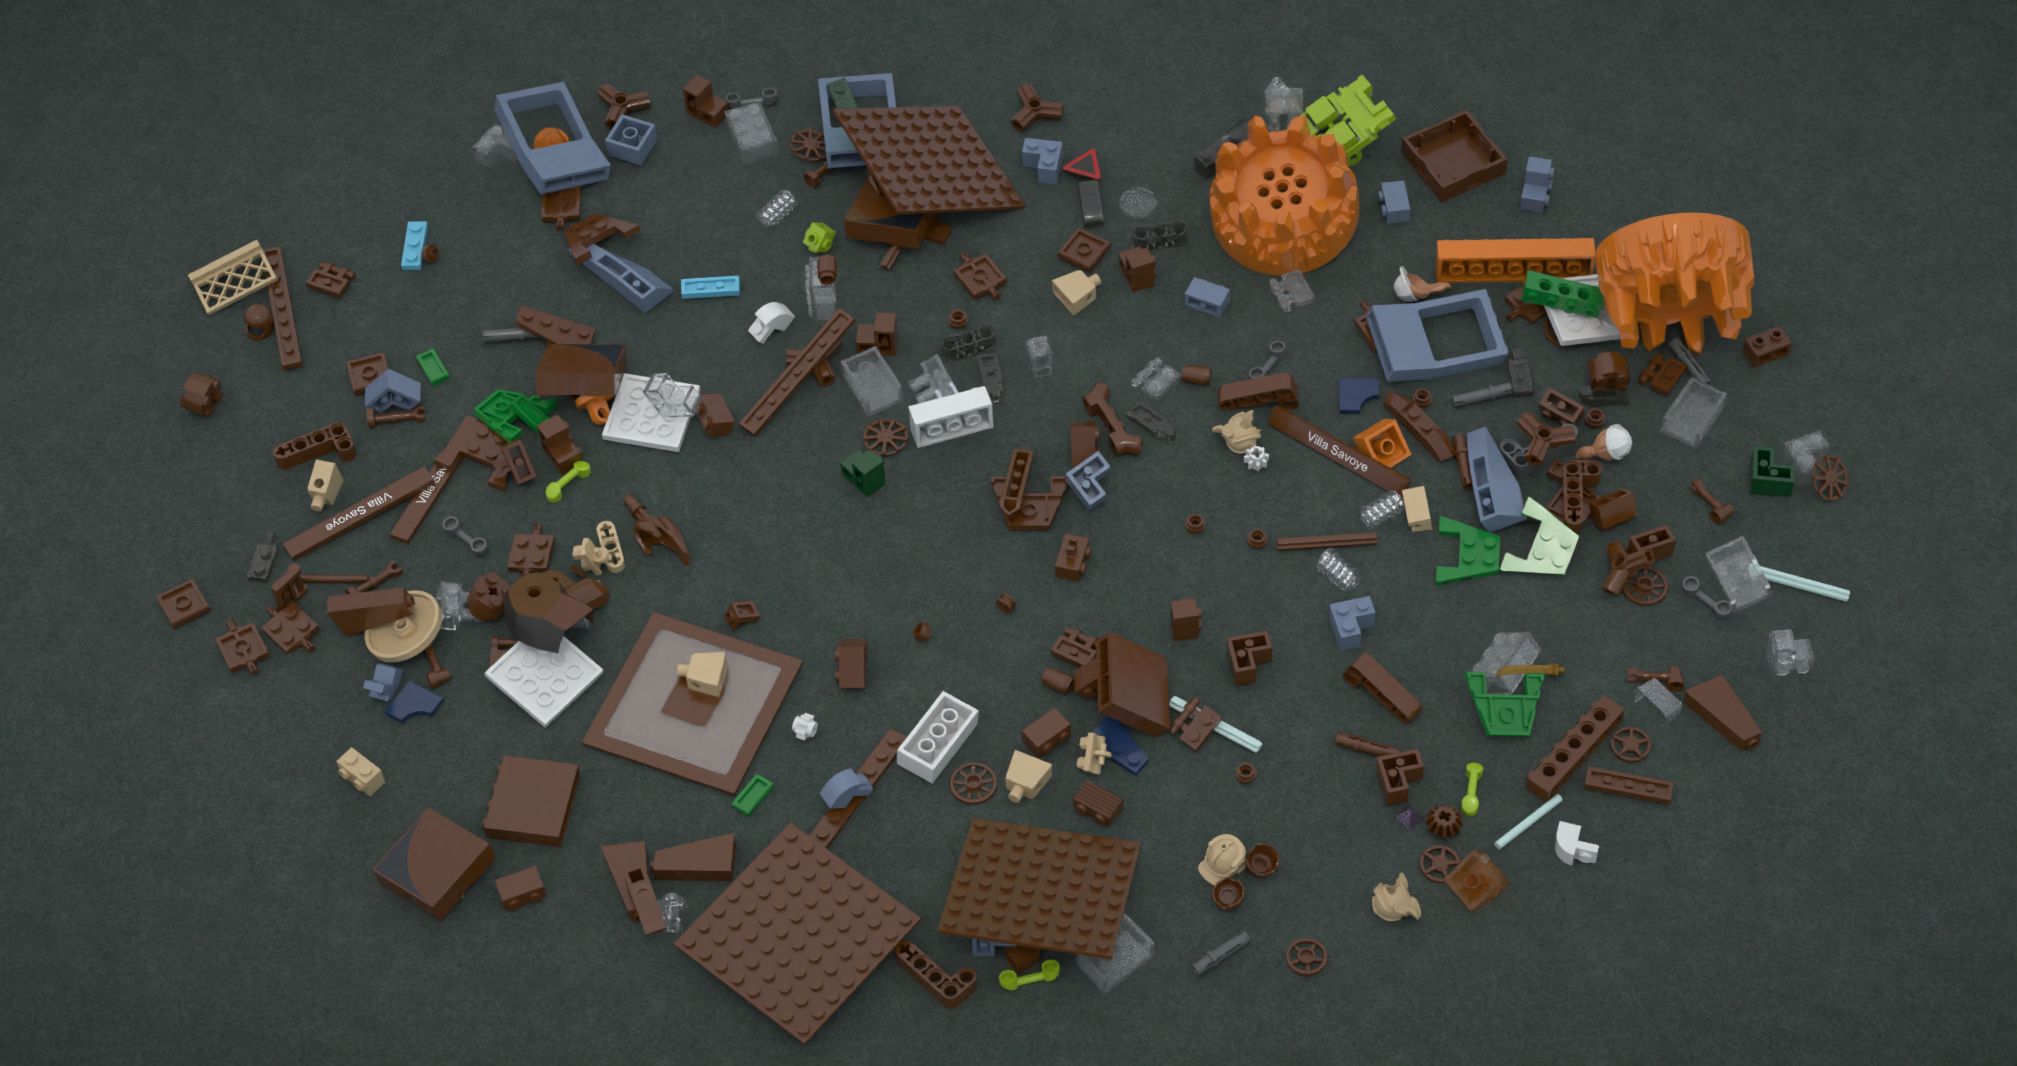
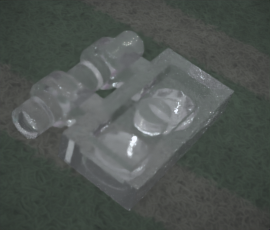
M1300 270L1283 274L1281 282H1277L1276 279L1269 281L1270 289L1278 299L1277 303L1285 312L1291 310L1290 303L1294 302L1296 307L1315 302V296ZM1287 290L1289 294L1284 295L1283 291Z
M1159 357L1149 361L1146 364V368L1143 371H1139L1131 381L1134 387H1137L1140 383L1144 385L1141 388V392L1155 402L1159 401L1182 379V374L1168 364L1161 369L1159 365L1162 364V360ZM1151 373L1155 374L1153 378H1147Z

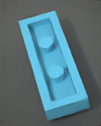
M408 222L401 263L402 270H421L423 261L421 251L426 242L427 222Z
M739 276L681 279L682 299L740 295Z

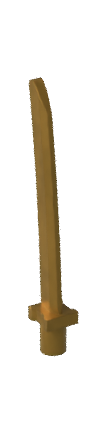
M1559 664L1505 666L1496 675L1541 673L1548 676L1563 675L1565 668L1559 666Z

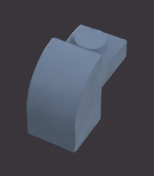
M377 664L373 680H365L363 688L370 690V697L390 701L400 685L403 669L385 664Z
M846 769L834 775L825 784L820 795L830 809L846 808L853 796L870 795L873 788L863 774H855L852 769Z

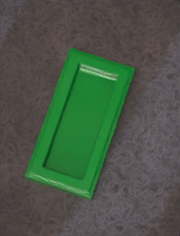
M434 348L416 356L419 365L432 386L450 379Z
M523 393L508 406L536 433H538L537 425L549 419Z
M756 774L731 803L732 808L749 817L774 788V783Z

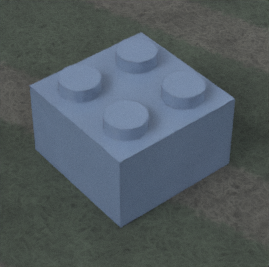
M621 115L605 140L608 156L641 166L658 140L655 124Z

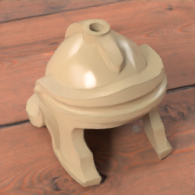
M1250 410L1247 413L1240 412L1234 415L1228 424L1212 428V432L1221 433L1227 446L1233 452L1239 454H1246V449L1254 447L1256 440L1261 437V429H1256V427L1252 426L1254 410Z
M1219 835L1212 841H1209L1205 860L1198 867L1204 879L1215 886L1220 880L1227 877L1230 878L1245 869V847L1233 835Z
M1402 872L1396 879L1394 886L1379 883L1373 890L1375 896L1372 898L1373 910L1375 914H1378L1384 920L1397 921L1401 917H1408L1409 915L1417 920L1421 917L1419 903L1416 898L1410 896L1407 890L1408 882Z

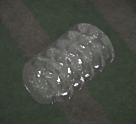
M782 189L756 212L757 218L765 227L769 228L771 225L775 227L778 225V222L783 221V217L788 216V212L791 213L793 208L798 207V202L788 190Z
M1389 490L1387 494H1382L1380 498H1376L1360 508L1361 519L1365 526L1372 531L1374 525L1380 526V521L1385 523L1387 522V517L1392 519L1394 517L1393 513L1398 516L1400 509L1405 511V504L1396 491Z
M1328 548L1320 556L1317 569L1323 572L1342 591L1346 592L1353 589L1359 583L1362 574L1357 573L1355 567L1351 568V563H1345L1346 559L1340 558L1339 553H1334L1333 548Z

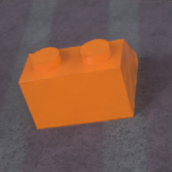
M1383 419L1353 437L1359 451L1390 468L1412 455L1395 419Z

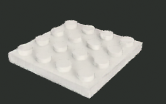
M1597 274L1563 278L1599 287ZM1604 298L1598 318L1544 306L1561 346L1620 339L1619 330L1607 313Z
M624 373L602 433L603 440L679 452L694 410V404L700 393V386Z
M563 636L558 654L536 649L518 641L485 672V677L546 728L603 674V669Z

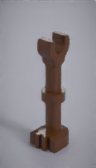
M825 161L816 171L806 172L803 175L804 180L815 189L821 184L819 177L824 173L831 172L833 168H827V161Z
M419 406L410 412L396 413V411H392L391 414L375 415V409L366 408L368 428L375 427L376 423L392 421V423H397V421L413 420L421 423L426 421L425 415H419L425 413L423 406Z
M392 561L382 573L375 577H369L365 583L356 588L353 586L345 589L346 594L365 592L370 588L374 589L387 578L401 576L403 569L400 567L394 570L397 567V562Z

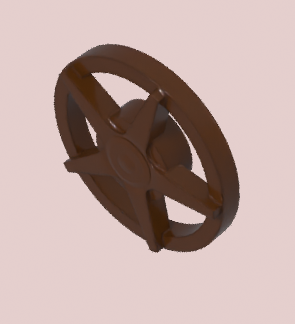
M1631 726L1617 730L1611 738L1610 746L1613 754L1618 759L1628 763H1636L1648 756L1651 749V741L1644 731ZM1630 732L1629 736L1625 738L1618 736L1621 733ZM1633 732L1640 734L1644 739H1637L1634 737ZM1614 740L1622 743L1623 749L1620 753L1614 746ZM1647 743V750L1642 755L1639 751V745ZM1626 752L1635 753L1638 757L1629 758L1623 756V754Z
M1445 845L1431 846L1421 855L1420 870L1432 882H1450L1460 871L1461 863L1459 856L1454 850ZM1442 850L1441 854L1437 856L1429 854L1431 851ZM1445 851L1450 853L1456 861L1448 860L1445 857ZM1425 857L1432 861L1431 867L1427 871L1423 865ZM1457 865L1455 873L1448 877V866ZM1433 871L1442 873L1444 878H1435L1429 873Z
M1301 938L1291 943L1288 947L1286 962L1293 972L1303 976H1312L1321 972L1326 966L1327 951L1319 941L1311 938ZM1302 943L1313 944L1310 948L1300 949L1297 946ZM1316 946L1321 949L1324 959L1315 957L1314 950ZM1294 948L1298 953V958L1290 961L1289 955ZM1313 963H1322L1318 968L1310 970V965ZM1301 964L1306 967V971L1300 970L1294 965Z

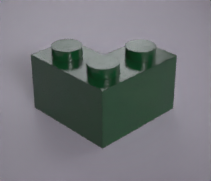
M1754 446L1751 457L1750 493L1791 496L1795 482V466L1774 464V448Z
M858 449L840 462L842 475L866 497H869L885 485L884 460L879 454H875L871 450L863 454Z

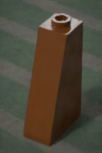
M404 587L330 596L327 599V614L348 637L413 615L415 600L412 594H409Z
M1723 675L1685 690L1683 702L1740 751L1754 749L1759 745L1762 731Z
M726 834L655 851V858L651 859L650 871L654 872L655 880L733 881L736 851L735 835Z
M645 841L602 846L604 860L630 921L640 922L622 870L643 863L649 877Z

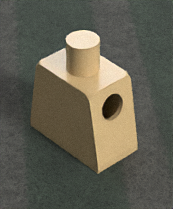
M1081 270L1052 280V290L1072 315H1075L1096 299V286L1101 284V280L1097 274L1087 277Z
M321 460L315 461L308 485V492L313 499L310 507L315 511H322L324 504L333 505L344 479L335 463Z
M694 653L691 656L690 664L678 663L677 676L686 677L688 688L691 690L720 697L728 666L726 653Z
M1015 750L1005 779L1006 789L1010 790L1009 800L1019 803L1022 796L1034 799L1052 777V764Z

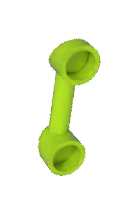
M584 461L575 462L573 469L559 481L552 482L547 486L545 492L547 500L550 502L559 501L562 498L561 488L575 476L580 478L587 477L591 473L590 465Z
M1469 763L1466 766V776L1469 778L1467 795L1461 803V811L1466 816H1474L1478 812L1479 801L1476 797L1478 779L1483 775V766L1479 763Z
M1046 960L1042 964L1041 972L1017 977L1016 973L1012 970H1005L1000 973L999 981L1001 986L1007 990H1016L1018 986L1041 980L1052 981L1059 975V963L1056 960Z

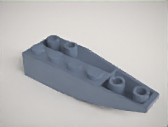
M592 244L587 247L592 257L582 263L643 313L648 312L674 292L670 286L647 268L597 245Z
M1486 426L1467 433L1470 472L1480 522L1491 533L1526 520L1527 517L1521 515L1524 509V502L1520 485Z

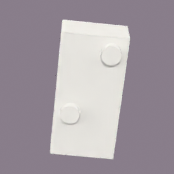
M985 386L909 406L910 427L917 448L993 428L992 403Z
M943 691L897 750V764L933 784L978 724L979 710Z

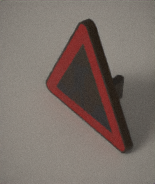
M1092 148L1062 167V171L1100 181L1101 175L1096 149Z

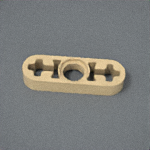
M603 521L597 526L601 547H606L609 544L616 545L615 549L608 550L609 558L607 559L606 566L610 572L618 573L624 569L625 562L616 529L612 522ZM605 529H608L610 537L606 538ZM616 556V560L618 563L616 565H614L612 561V557Z

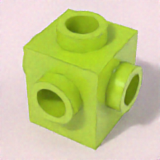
M812 222L810 228L805 233L803 243L809 246L808 249L814 253L827 252L832 246L836 232L823 223Z

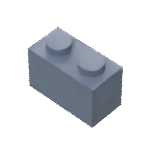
M1404 180L1381 183V191H1378V201L1382 202L1381 215L1386 218L1387 224L1410 221L1411 209Z
M1196 277L1193 278L1185 292V306L1217 317L1222 316L1230 301V289Z

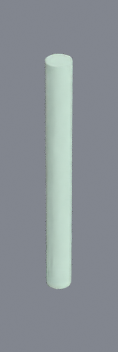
M1556 794L1497 840L1494 845L1500 850L1562 802L1561 796Z

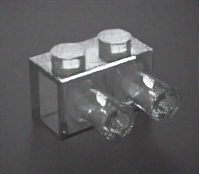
M1265 88V114H1269L1268 129L1273 130L1274 124L1275 130L1280 129V114H1288L1287 129L1293 118L1303 114V88Z
M938 354L920 363L924 370L923 374L908 381L914 393L930 384L928 389L915 395L919 403L959 393Z
M441 581L436 601L442 610L440 629L458 630L463 621L481 622V620L475 618L469 612L468 608H464L463 604H468L467 596L469 592L463 591L461 583Z

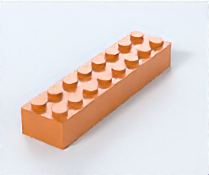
M1594 238L1437 241L1435 259L1436 283L1524 282L1528 270L1559 278L1593 275L1595 264Z

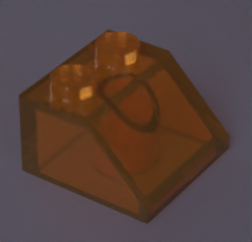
M1473 850L1444 878L1446 883L1471 912L1496 898L1511 884L1488 855L1481 850Z

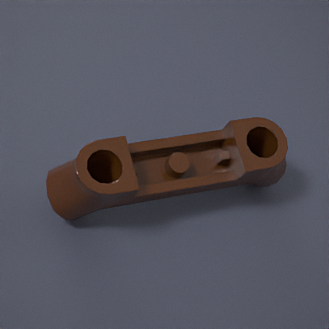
M1105 383L1094 384L1091 393L1082 396V402L1090 417L1099 415L1110 432L1109 446L1115 456L1124 453L1140 454L1143 447L1142 437L1126 433L1122 421L1117 420L1113 407H1109L1106 403L1110 395V388Z

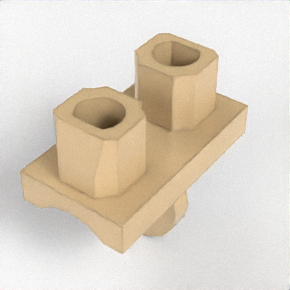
M584 538L582 545L574 546L573 557L575 560L581 559V567L584 571L592 570L595 575H601L600 566L602 563H607L609 552L605 547H595L589 538Z
M1088 733L1087 737L1080 738V748L1086 750L1085 757L1078 758L1077 768L1100 775L1101 765H1104L1105 758H1111L1112 754L1106 751L1105 737L1095 733Z

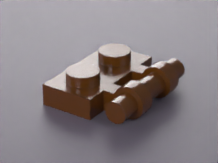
M321 262L319 269L322 271L314 269L306 281L307 288L341 298L350 285L348 279L354 280L356 273L351 272L350 269L345 267H336L335 264L330 262Z
M1657 353L1648 362L1649 366L1640 373L1638 383L1645 385L1646 382L1651 381V389L1668 396L1686 371L1687 365L1671 357L1665 362L1663 361V355Z
M1067 627L1064 634L1069 637L1060 635L1051 648V655L1080 668L1097 657V651L1093 649H1096L1098 638L1082 634V631L1077 628Z
M1193 697L1190 703L1187 702L1185 704V709L1179 717L1174 718L1169 731L1175 735L1181 729L1183 734L1180 736V740L1197 752L1223 718L1206 705H1204L1201 711L1197 710L1196 707L1200 701ZM1191 714L1194 715L1195 718L1189 726L1184 724Z

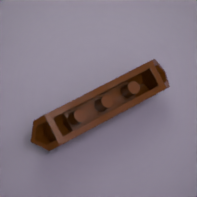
M1388 391L1384 405L1402 426L1437 461L1453 457L1455 452L1453 444L1428 415L1409 397Z
M1016 448L1013 450L1000 500V507L1008 515L1022 507L1032 469L1034 451Z

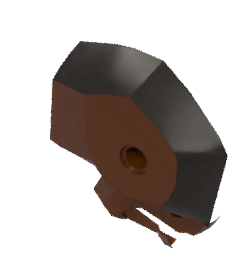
M570 565V569L583 576L584 580L573 582L562 572L552 569L543 573L527 574L508 588L504 595L503 608L507 626L512 637L525 645L558 654L565 630L582 617L589 620L594 629L593 609L606 604L610 598L608 589L602 582L587 578L584 572L574 565Z

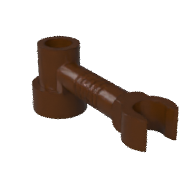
M1697 478L1692 481L1693 486L1690 487V490L1699 496L1701 495L1714 508L1709 512V516L1716 525L1725 522L1727 517L1734 514L1732 505L1727 503L1723 506L1706 490L1700 479Z
M431 642L424 649V652L433 668V671L426 673L430 688L439 686L440 683L451 680L447 668L442 670Z
M1677 666L1670 667L1668 672L1661 673L1643 672L1636 668L1628 669L1627 681L1629 683L1641 682L1642 680L1666 681L1669 691L1679 692L1684 689V678L1681 676V669Z

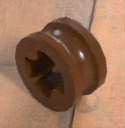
M1002 593L1000 599L996 601V606L1001 611L1010 613L1012 608L1016 606V601L1010 595Z

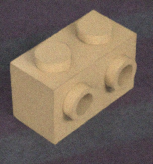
M352 747L336 761L339 767V774L345 780L348 779L359 791H363L369 796L373 795L385 783L381 769Z

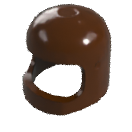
M255 304L245 311L244 320L246 325L244 330L249 339L261 341L273 333L272 313L267 306ZM249 326L263 328L264 333L260 336L253 335L248 331Z

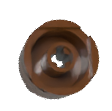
M1604 352L1598 354L1597 359L1592 360L1591 358L1588 361L1590 384L1595 394H1604L1607 390H1614L1617 393L1626 391V386L1630 383L1631 379L1628 360L1625 355L1622 357L1619 352Z
M196 372L197 374L192 373L183 388L186 393L185 397L181 396V407L202 416L211 417L215 402H220L223 397V391H220L221 381L200 372Z
M493 572L479 577L467 596L469 612L481 621H486L487 619L496 622L500 620L505 614L503 598L507 589L511 586Z

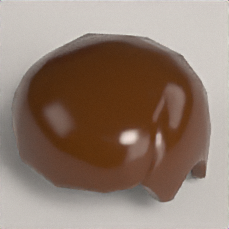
M1258 843L1247 853L1245 865L1252 875L1257 878H1266L1271 876L1278 868L1280 855L1272 845Z
M1224 878L1217 882L1212 889V899L1216 906L1222 910L1232 911L1239 908L1244 902L1245 888L1239 879Z

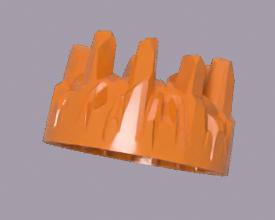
M1301 115L1293 118L1289 124L1288 131L1282 130L1277 132H1268L1264 120L1259 116H1254L1247 124V141L1243 140L1238 146L1230 142L1222 144L1215 160L1216 178L1212 181L1209 195L1211 222L1215 236L1231 258L1251 270L1275 276H1291L1315 270L1335 258L1347 246L1355 232L1360 208L1355 174L1349 169L1346 152L1343 146L1336 142L1334 134L1311 135L1308 120L1305 116Z
M1677 213L1652 217L1615 231L1605 238L1596 249L1595 264L1599 289L1604 296L1609 318L1619 330L1621 345L1624 348H1635L1639 340L1638 323L1640 325L1643 345L1650 352L1665 342L1666 325L1680 321L1688 350H1691L1693 354L1699 355L1705 343L1704 319L1712 315L1721 337L1737 339L1741 328V319L1751 316V288L1754 285L1750 235L1742 224L1733 219L1708 213Z

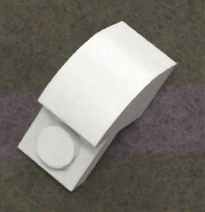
M771 302L761 307L755 313L758 318L748 331L758 342L764 343L774 329L785 331L795 316L784 304Z
M1560 821L1555 841V851L1558 857L1569 865H1573L1574 858L1584 863H1596L1599 845L1578 841L1581 826Z

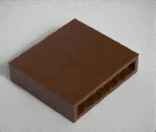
M1111 632L1097 640L1098 712L1154 737L1169 730L1167 658Z
M504 755L502 763L498 765V779L493 783V797L488 800L487 817L483 818L482 829L485 830L486 837L562 847L581 776L578 764Z

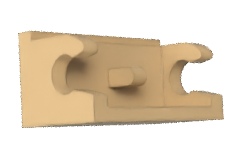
M1424 486L1402 490L1408 524L1413 526L1411 527L1412 531L1433 530Z

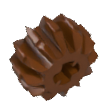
M1444 803L1443 807L1436 804L1434 809L1428 811L1426 824L1428 825V832H1434L1435 838L1441 835L1444 841L1447 835L1453 839L1454 834L1460 833L1463 820L1460 811H1455L1454 805L1449 808Z

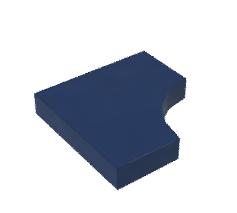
M1339 378V414H1360V409L1366 402L1379 399V379Z
M409 681L385 710V714L403 724L406 720L416 715L432 717L444 700L442 697Z

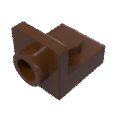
M753 601L732 602L725 614V620L732 631L737 630L739 623L758 622L760 614Z

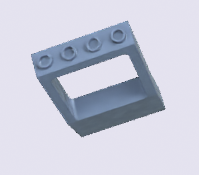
M892 73L818 79L827 168L866 165L842 127H831L828 100L883 95L887 98L888 108L896 107Z
M564 82L496 95L494 110L522 168L540 194L609 179L611 165L591 138ZM554 104L559 105L576 140L530 149L512 113Z
M1486 289L1412 304L1372 305L1366 316L1387 382L1428 380L1501 365L1508 355V347L1504 343L1502 330L1498 326L1497 316L1492 309L1491 299L1488 297ZM1467 309L1474 310L1488 351L1436 361L1430 349L1421 319Z

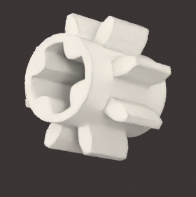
M1254 445L1251 449H1246L1244 463H1249L1248 469L1252 468L1259 471L1260 468L1267 467L1269 454H1264V447L1261 448Z
M805 713L801 717L797 716L795 718L792 731L797 733L796 738L805 740L806 738L814 737L818 723L813 720V715Z

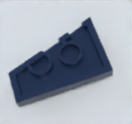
M1107 716L1092 732L1105 737L1106 751L1112 753L1111 758L1108 759L1134 776H1137L1148 764L1149 758L1118 720Z

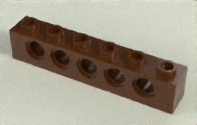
M1605 695L1599 701L1595 700L1590 707V711L1587 714L1581 715L1577 725L1574 728L1571 727L1566 732L1564 739L1554 745L1550 755H1545L1541 759L1539 767L1529 772L1526 777V789L1543 801H1549L1623 720L1625 709Z

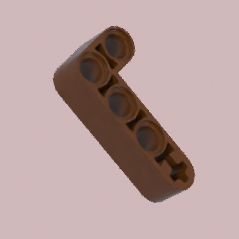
M1285 372L1224 384L1218 388V406L1222 410H1235L1279 401L1281 407L1289 410V408L1295 410L1299 407L1298 386L1293 376Z
M342 422L333 423L282 443L273 449L276 464L282 470L295 467L335 450L339 458L344 462L354 460L357 453L353 439L346 425Z
M1569 460L1565 462L1563 467V524L1577 535L1581 533L1584 518L1583 487H1596L1600 483L1602 465L1597 461Z
M1362 653L1343 673V679L1347 684L1351 683L1353 688L1361 684L1404 724H1409L1422 711L1420 702L1367 653Z
M903 940L895 948L898 965L946 1008L954 1009L976 991L977 977L976 972L972 968H962L950 977L912 942ZM920 966L925 967V968H923V969H917V967H920ZM934 980L940 981L938 983H932V981ZM971 980L969 983H964L963 981ZM955 994L953 997H948L947 995Z

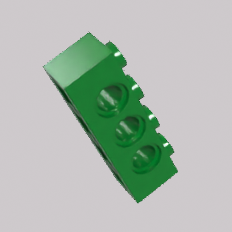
M1529 270L1523 282L1521 295L1522 301L1598 318L1604 298L1597 286Z

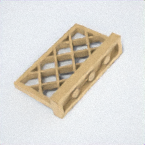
M257 240L188 274L208 315L278 280ZM262 257L263 260L260 266L252 265L255 259ZM242 266L246 267L243 275L235 273L236 269ZM250 268L258 270L255 278L247 276ZM262 271L268 272L271 277L265 280L259 279ZM224 275L229 276L225 284L218 282L220 277ZM233 277L241 279L238 287L230 285ZM245 280L253 282L252 286L248 289L242 288ZM207 284L211 285L208 293L200 289ZM216 286L223 287L221 295L213 294ZM231 289L236 292L234 296L228 298L225 297L227 290ZM211 298L219 299L216 305L209 308L208 303Z

